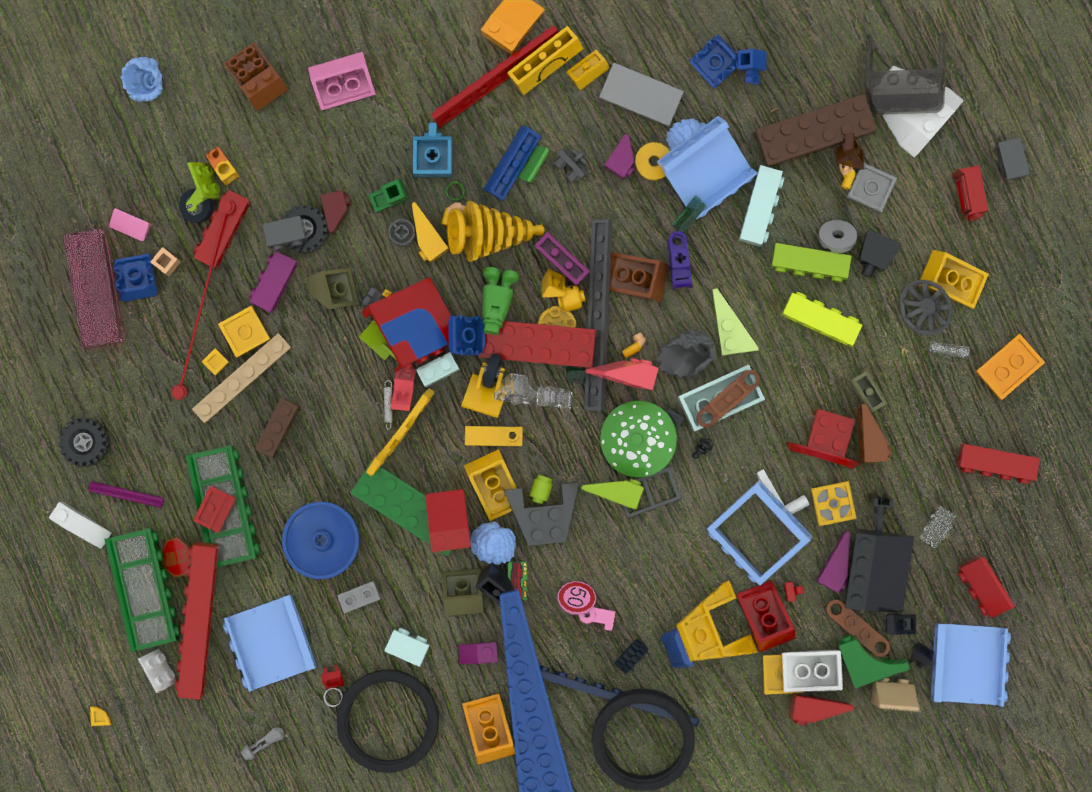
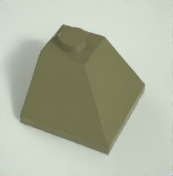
M351 268L321 271L307 277L312 296L327 309L359 305Z

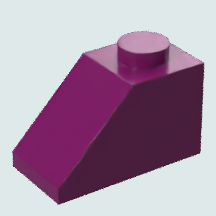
M628 134L624 135L604 165L606 170L621 180H624L625 177L629 178L635 169L632 167L634 165V158Z
M497 641L458 645L460 664L498 662Z

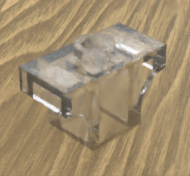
M510 373L502 379L503 386L494 393V400L510 402L513 405L521 403L530 404L537 399V391L529 386L528 375Z
M549 386L538 387L536 406L571 410L572 390Z
M939 505L918 538L936 548L945 539L954 525L953 520L956 515Z

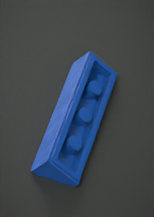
M522 125L483 190L503 201L542 136L528 126Z

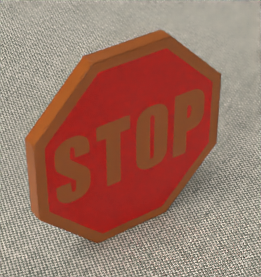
M179 537L166 540L162 549L163 566L175 578L186 575L188 566H191V558H188L190 546Z

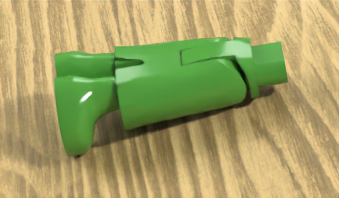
M486 267L483 270V276L488 281V285L483 287L482 324L485 325L483 332L498 335L513 296V290L510 289V286L519 280V274L512 270L504 271L501 277V286H497L500 270L494 267Z

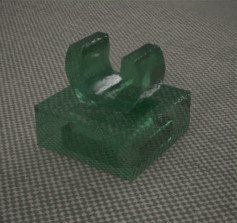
M566 366V377L569 379L570 385H573V379H580V384H583V378H586L585 367Z

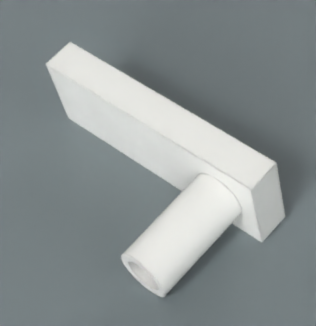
M764 469L755 473L758 480L783 504ZM803 495L785 505V507L793 515L810 504Z

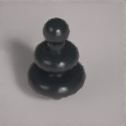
M700 438L699 442L701 445L696 446L697 451L692 454V457L698 459L700 454H706L705 449L711 451L713 449L710 444L712 439L705 440Z

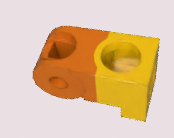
M219 147L206 154L211 166L226 186L240 177Z

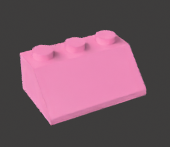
M363 52L308 68L321 110L376 95Z

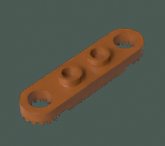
M747 370L698 412V424L704 428L713 426L759 385V374L754 370ZM752 374L755 376L756 382L754 385L746 384V375ZM704 412L711 414L712 420L710 423L702 422L701 415Z
M834 599L827 603L826 613L852 636L857 635L860 643L871 653L878 657H883L889 653V642L854 611L845 608V604L842 601ZM833 604L841 606V612L837 615L831 613L830 608ZM882 641L885 644V650L879 653L875 650V644Z

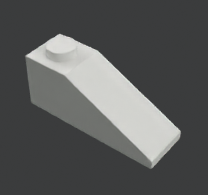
M59 502L49 519L100 549L105 545L104 539L109 538L112 532L65 502Z

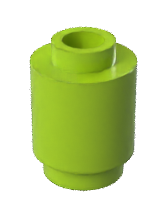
M538 475L537 479H534L529 495L533 497V502L543 504L544 501L548 502L553 486L551 478Z

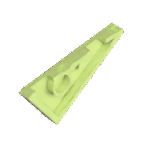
M712 289L721 355L758 351V346L719 290Z

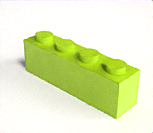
M775 243L770 268H775L774 271L779 273H786V270L793 271V275L797 276L811 274L812 278L815 279L829 277L833 282L842 283L843 280L848 279L852 256Z

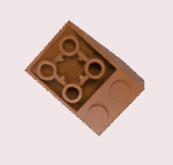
M255 42L223 63L257 111L288 90Z

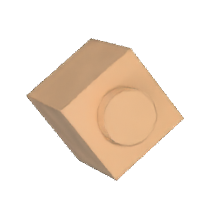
M162 247L151 260V263L170 276L181 261Z

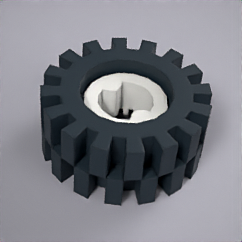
M637 638L618 657L614 664L624 674H627L642 659L649 648Z

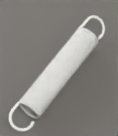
M392 383L391 387L384 388V422L390 423V428L393 421V409H391Z

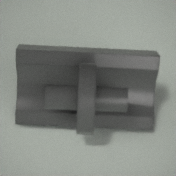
M565 148L558 152L559 156L554 161V164L559 169H563L567 164L572 168L566 175L571 182H575L589 174L583 166L588 163L584 158L587 153L585 150L579 153L575 148L571 152Z

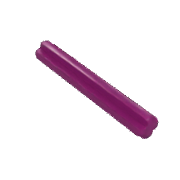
M91 482L89 485L90 492L162 508L164 505V498L97 482Z

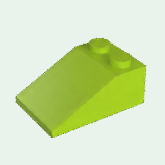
M630 479L629 482L619 481L582 485L581 490L636 510L644 487L640 486L641 482Z

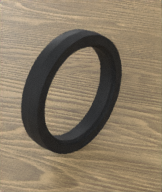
M379 670L362 676L348 688L339 704L337 731L341 744L355 762L372 771L391 773L414 766L430 751L438 733L439 714L432 694L421 681L402 671ZM379 682H396L410 688L422 701L427 715V728L420 745L409 755L396 760H380L363 752L353 740L349 728V713L355 698L365 688Z
M632 689L615 696L602 708L594 723L592 746L598 765L611 780L629 789L649 791L665 787L683 774L693 756L695 734L689 715L674 698L653 689ZM645 703L658 706L670 713L679 724L683 736L682 750L676 761L666 770L653 775L632 774L617 766L608 755L604 744L605 728L612 716L629 705Z

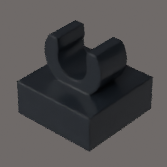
M917 642L913 647L910 663L916 659L920 662L918 668H922L924 665L928 667L934 652Z

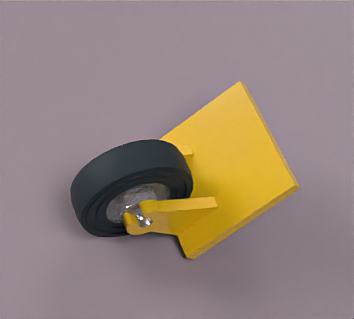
M493 353L488 363H482L479 376L472 374L461 407L498 418L509 387L508 384L502 383L505 369L500 367L501 355Z

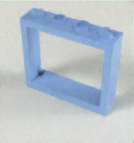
M760 480L707 528L709 536L722 545L721 548L727 555L731 554L739 568H744L747 571L748 577L752 582H757L759 585L766 581L812 538V535ZM754 493L800 540L762 575L717 528Z

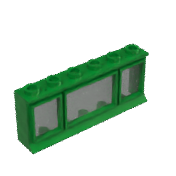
M233 445L185 455L197 511L210 486L236 498L220 533L201 525L204 543L219 544L217 567L258 558L260 547L258 542L255 543L253 536L256 535L254 523L251 524L249 516H252L250 505L246 504L245 498L248 497L246 486H242L241 479L244 478L242 468H238L237 460L240 459L238 449H234Z
M148 528L104 539L130 652L178 641L179 636H181V630L179 625L175 623L177 613L175 607L171 606L172 592L166 584L168 574L166 569L162 567L161 561H164L162 551L158 550L157 542H159V536L157 531H154V528Z

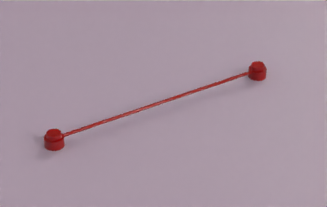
M223 199L219 203V209L223 213L215 249L181 382L175 385L171 391L172 396L177 400L184 399L188 395V389L183 385L225 217L226 214L233 213L236 208L234 201L231 199Z

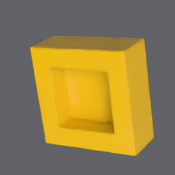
M215 348L202 363L214 375H217L229 361Z

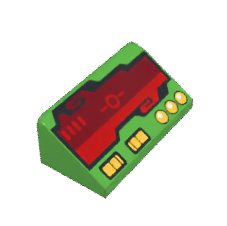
M508 562V577L514 589L519 590L521 600H527V562Z

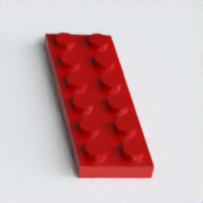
M504 321L498 335L485 333V347L483 352L478 355L481 358H490L494 353L501 355L502 360L593 368L596 329Z

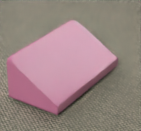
M114 208L109 227L144 242L151 224Z

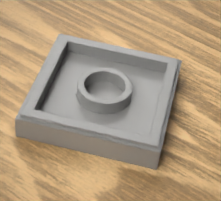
M864 163V169L858 170L846 198L882 213L897 178Z

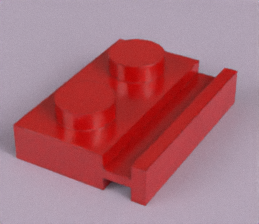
M210 486L193 521L220 533L236 498Z

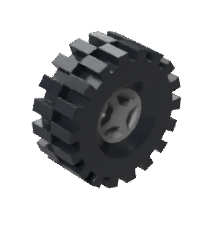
M301 204L299 207H292V210H288L285 217H282L281 220L301 216L307 241H303V245L292 247L291 244L287 246L294 252L301 254H311L315 250H320V247L325 245V240L329 236L325 216L316 207L314 208L311 205L304 206V204Z
M82 418L74 419L73 422L67 423V427H63L61 430L63 431L62 435L59 434L58 439L61 440L58 446L61 447L60 453L65 456L64 459L70 461L73 465L88 467L98 464V461H102L105 458L103 456L109 451L107 448L110 446V442H108L110 437L106 433V428L101 426V423L92 419Z

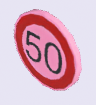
M573 581L561 587L558 592V603L564 611L570 614L581 615L593 609L596 603V594L588 584Z

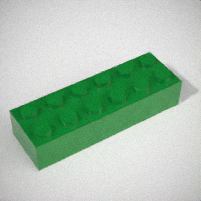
M371 461L351 491V494L431 546L426 496L383 467H380L374 475H369L366 471L373 462ZM452 550L440 552L448 557Z

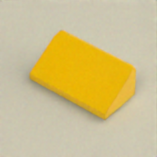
M594 50L566 71V73L577 88L582 90L610 67L606 59L597 50Z
M548 269L542 279V297L565 296V276Z

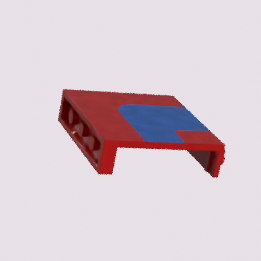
M430 277L370 304L362 311L364 318L373 317L395 356L399 366L394 369V372L399 370L405 372L413 367L412 364L416 362L418 365L428 360V356L433 355V357H436L444 352L443 349L447 347L449 349V319L451 314Z

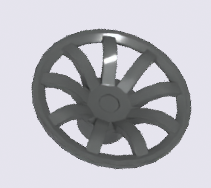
M916 280L907 285L902 291L899 301L901 316L913 331L922 335H936L948 327L952 318V303L948 294L940 285L930 280ZM923 284L922 291L924 295L918 293L914 286ZM928 285L936 288L938 291L929 294ZM910 290L912 295L919 300H908L905 297ZM941 294L944 296L947 304H943V300L940 297ZM905 304L918 306V309L906 314ZM948 309L947 318L944 319L939 314V310ZM922 313L915 326L909 318ZM934 316L943 324L938 329L934 327ZM928 317V326L930 330H923L921 329V326L924 320Z

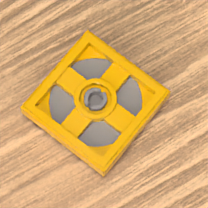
M849 481L810 489L818 526L857 519Z

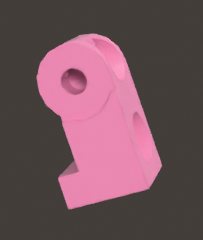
M593 607L589 612L579 615L580 620L584 623L605 624V630L612 631L615 611Z

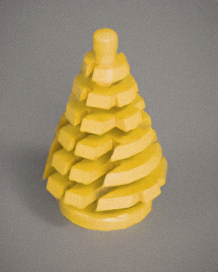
M473 201L467 202L463 213L457 208L451 209L447 221V240L450 252L453 255H458L464 249L466 259L469 262L477 260L478 256L483 258L490 253H497L501 249H508L512 244L513 246L519 245L522 240L527 242L532 239L533 235L542 236L544 234L543 225L533 226L531 221L524 219L522 222L520 217L513 215L511 218L508 213H500L496 209H489L487 206L478 205Z

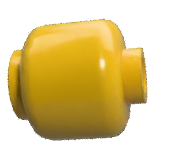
M576 285L566 286L565 296L557 297L559 308H563L565 312L581 309L582 302L585 301L584 291H579V287Z

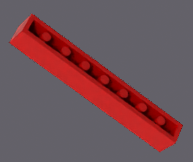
M195 542L189 548L188 558H191V566L187 568L186 576L189 577V585L185 587L187 604L183 606L185 623H182L181 634L184 635L183 642H180L179 653H182L181 660L177 664V672H180V675L175 684V691H178L177 697L201 700L204 696L219 544Z

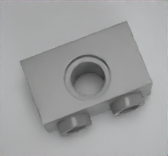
M375 581L337 595L344 613L382 599Z

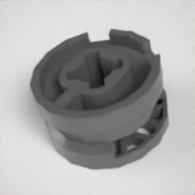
M397 219L389 227V237L395 245L406 247L415 240V228L407 219Z

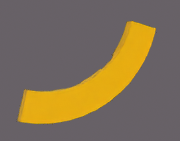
M429 388L421 396L391 440L375 457L366 473L372 476L383 465L387 456L391 455L413 426L420 412L427 406L435 394L433 390Z

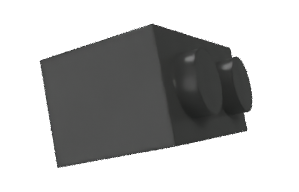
M1020 137L999 142L994 146L1003 182L1024 178L1030 174L1031 165L1025 157L1026 146L1024 142H1021Z
M301 216L262 224L267 247L269 249L273 248V251L282 250L285 245L290 244L292 247L303 245V241H307Z

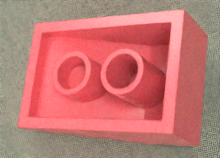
M631 358V361L623 360L588 368L585 373L630 387L653 390L658 367L652 366L650 361Z

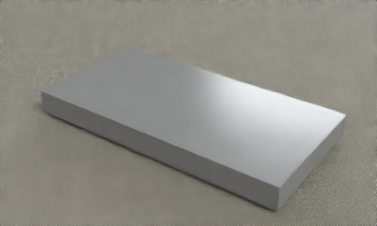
M613 63L599 99L669 127L684 91Z

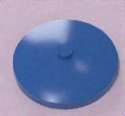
M313 502L296 510L285 524L282 534V547L289 564L300 574L313 579H327L343 573L355 560L360 545L359 530L352 516L342 507L329 502Z

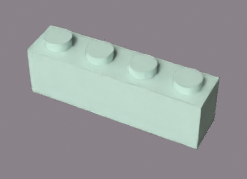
M760 165L738 241L761 247L762 243L767 242L769 232L766 229L768 224H772L774 214L771 211L773 206H777L779 195L776 194L778 188H782L785 177H781L783 171Z

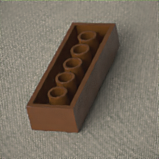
M862 94L756 129L754 136L764 165L771 168L841 145L845 142V134L853 133L856 139L874 134L877 128L866 96Z

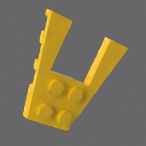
M730 581L723 582L676 624L690 661L749 655L758 652L751 634L725 646L722 645L709 610L736 599Z

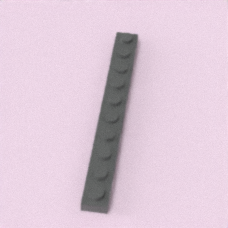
M611 219L592 220L588 329H596L593 367L607 364L612 242ZM586 373L584 410L605 411L606 379Z

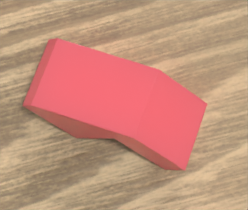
M411 368L405 372L402 370L396 372L391 409L410 411L416 369Z

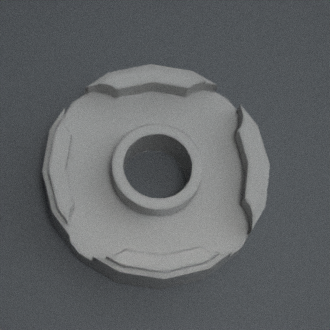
M831 220L821 226L819 242L822 247L830 249L831 252L844 253L850 251L856 244L857 231L854 226L846 221ZM834 235H840L842 238H835Z

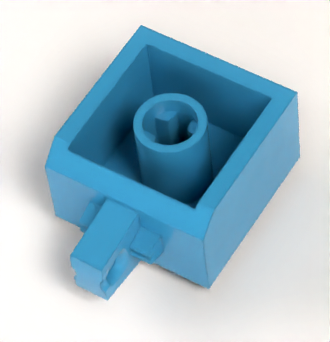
M429 123V133H424V136L413 137L414 177H452V136H442V133H437V123ZM432 153H435V155L437 156L434 158V160H431L429 158L432 155Z

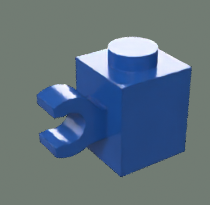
M757 49L738 50L737 70L746 71L745 80L747 84H760L758 72L766 71V52Z

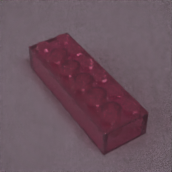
M99 228L63 235L82 348L89 350L123 344L124 337L106 232Z

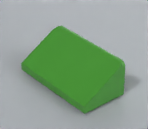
M536 146L519 175L520 180L529 185L532 184L549 155L548 148Z

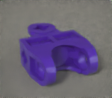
M675 231L670 235L667 243L672 289L676 290V288L681 287L692 288L687 238L683 232ZM678 238L681 240L682 244L675 245L673 244L672 239Z

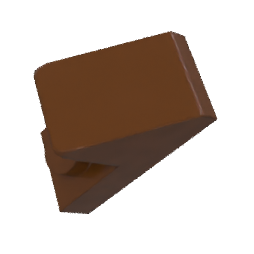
M853 133L845 134L843 146L837 147L836 162L856 169H864L865 153Z

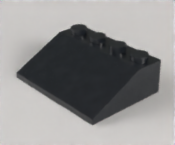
M856 528L844 602L845 608L861 611H903L914 536Z

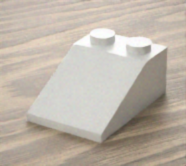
M840 650L782 653L784 692L843 690Z

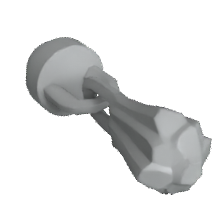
M279 727L272 728L266 736L252 746L245 745L242 747L243 750L240 752L246 761L255 758L254 754L273 742L282 740L284 738V730Z

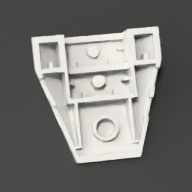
M896 66L889 70L869 94L880 115L883 116L888 124V128L897 139L899 146L913 158L917 156L964 101L950 88Z

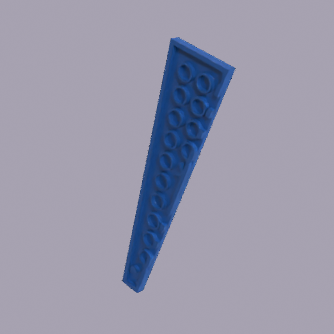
M519 590L501 593L499 596L519 792H574Z

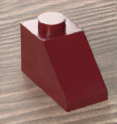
M343 190L320 195L328 230L331 235L336 233L349 212L348 206H351L349 195H345Z

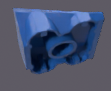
M719 34L709 40L707 45L689 61L714 89L734 72L738 65L736 51Z
M151 254L114 260V271L117 279L115 284L121 301L128 302L146 297H155L158 293L154 268L151 263Z
M451 315L449 319V350L451 354L478 356L483 352L485 347V333L483 332L485 325L482 324L483 320L481 317Z
M678 628L664 633L659 641L663 642L671 662L670 667L681 669L694 666L693 662L689 659Z

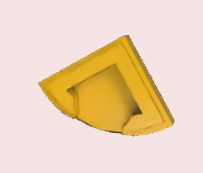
M90 707L91 726L112 725L106 711L99 707Z

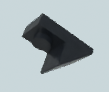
M886 614V633L888 635L916 634V614Z

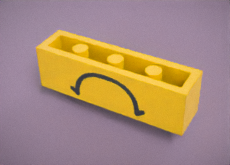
M566 26L507 73L513 84L525 95L583 50V47L578 37Z

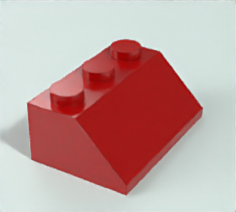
M975 556L957 568L959 571L957 573L958 577L963 583H967L970 588L968 593L973 600L977 599L980 604L978 609L983 616L987 615V617L993 618L1015 607L984 556Z

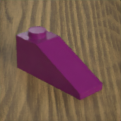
M847 531L842 533L816 579V582L836 593L840 590L843 591L848 583L846 578L848 576L850 533Z

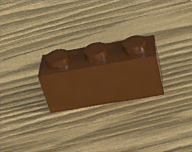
M280 398L255 450L275 458L301 407Z

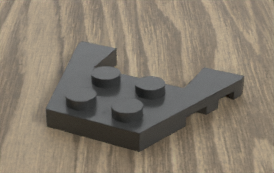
M578 482L560 484L562 503L548 506L524 508L522 488L504 490V494L508 499L510 508L515 515L527 546L566 542L579 486Z

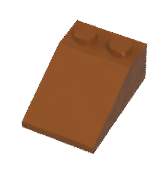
M611 252L610 291L661 303L670 266L659 260Z
M858 405L859 463L888 462V458H891L890 446H887V441L867 405Z

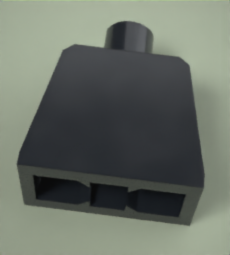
M868 229L864 235L858 261L865 264L861 274L872 278L875 269L883 272L902 244Z

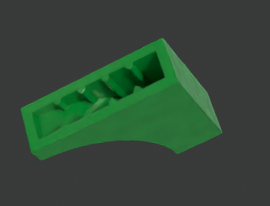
M849 634L843 636L838 641L840 651L855 688L910 670L907 658L890 660L875 656L864 648L857 635L852 636Z

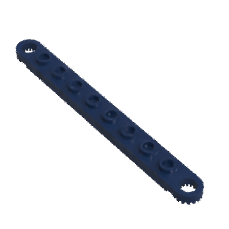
M539 665L542 678L547 681L608 700L624 692L613 688L612 691L604 689L605 685L594 682V685L586 683L587 680L581 677L569 678L565 672L557 671V673L549 672L550 668ZM652 704L629 705L675 720L666 710ZM689 715L692 726L698 727L700 719Z

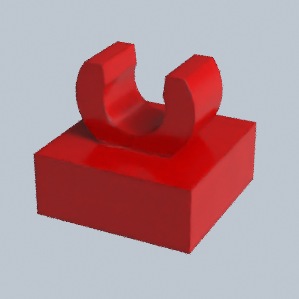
M792 581L783 582L787 602L796 601L795 595L804 593L802 585L794 587Z
M334 665L335 670L333 672H328L327 667H324V674H321L325 689L344 686V678L337 665Z

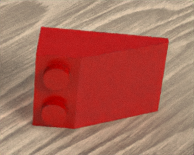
M464 489L425 494L432 552L472 547Z
M772 580L736 594L759 652L796 638L795 628Z
M792 694L788 716L796 724L806 725L807 722L813 723L854 710V705L848 702Z

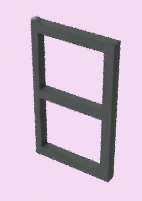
M670 467L662 469L654 475L634 479L638 482H643L651 504L650 507L633 513H629L626 506H623L628 519L682 499ZM668 472L676 497L655 504L646 479Z

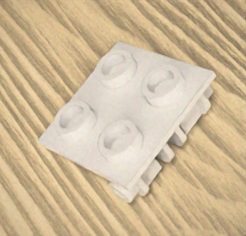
M160 649L138 659L156 693L176 683L175 674L170 669Z

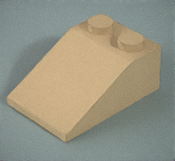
M884 678L872 683L871 703L873 705L886 709L919 711L915 686L909 683L908 679H897V682H891L890 678Z

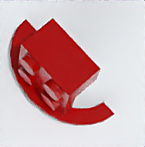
M817 409L811 423V433L807 446L786 442L787 447L792 452L823 459L850 469L860 464L845 458L855 420Z

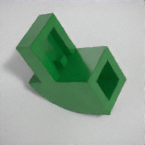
M400 179L381 186L382 189L369 194L376 213L394 205H400L409 199L403 181Z

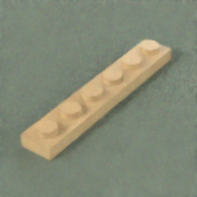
M278 333L193 407L192 410L206 424L287 353L291 346Z

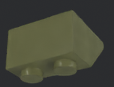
M480 569L442 572L445 616L484 613L483 592L476 588L481 573Z

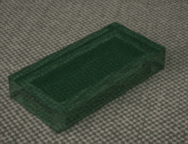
M695 195L672 223L676 231L685 233L706 207L702 199Z

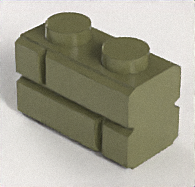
M868 370L848 381L860 402L866 404L871 413L887 404Z

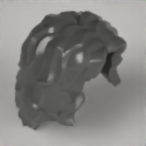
M689 330L685 333H680L675 338L668 340V343H665L659 349L656 358L657 367L662 373L671 376L692 378L693 375L698 374L716 358L714 341L705 331Z

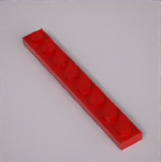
M554 25L546 29L541 35L529 41L527 45L514 52L494 69L482 75L476 82L468 85L458 95L453 96L444 105L436 108L431 113V116L435 123H437V126L441 128L508 80L510 77L507 72L559 33L558 29Z

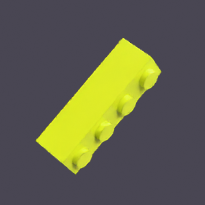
M800 292L790 295L781 316L848 347L854 345L862 327V324L858 323V319L852 316L846 318L841 315V311L834 308L829 310L820 301L814 300L812 302L807 300V296Z

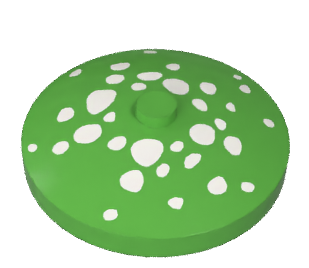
M630 401L615 408L606 418L600 436L602 452L608 463L618 472L637 478L648 477L664 469L675 454L678 440L675 424L669 414L660 406L648 401Z

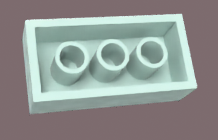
M749 365L677 397L693 432L704 428L697 422L698 412L745 371L751 370ZM748 374L745 377V382L748 385H754L756 379L754 375ZM759 385L718 421L765 400ZM704 412L701 415V420L706 424L710 423L712 416L710 413Z

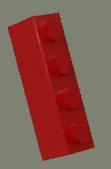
M230 190L227 193H223L220 201L231 199L234 201L236 208L233 213L226 214L213 264V268L216 270L251 204L250 200ZM220 209L213 212L211 216L212 222L203 231L202 237L204 238L201 244L196 245L193 252L196 260L208 266L211 264L223 217Z
M961 444L956 467L962 468L961 472L973 474V470L980 471L982 476L992 477V474L1000 475L999 479L1011 481V478H1017L1019 483L1030 484V481H1036L1040 458Z

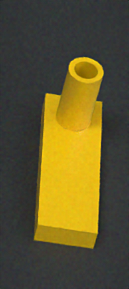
M465 426V446H522L523 427Z

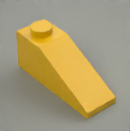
M414 202L412 203L418 246L421 250L418 253L424 261L428 260L432 263L448 252L449 248Z

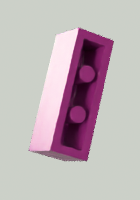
M548 232L534 245L574 285L578 286L590 273Z
M277 251L269 256L267 260L268 267L266 271L261 272L258 278L260 283L257 288H253L249 296L251 298L250 303L273 314L299 264L297 261Z

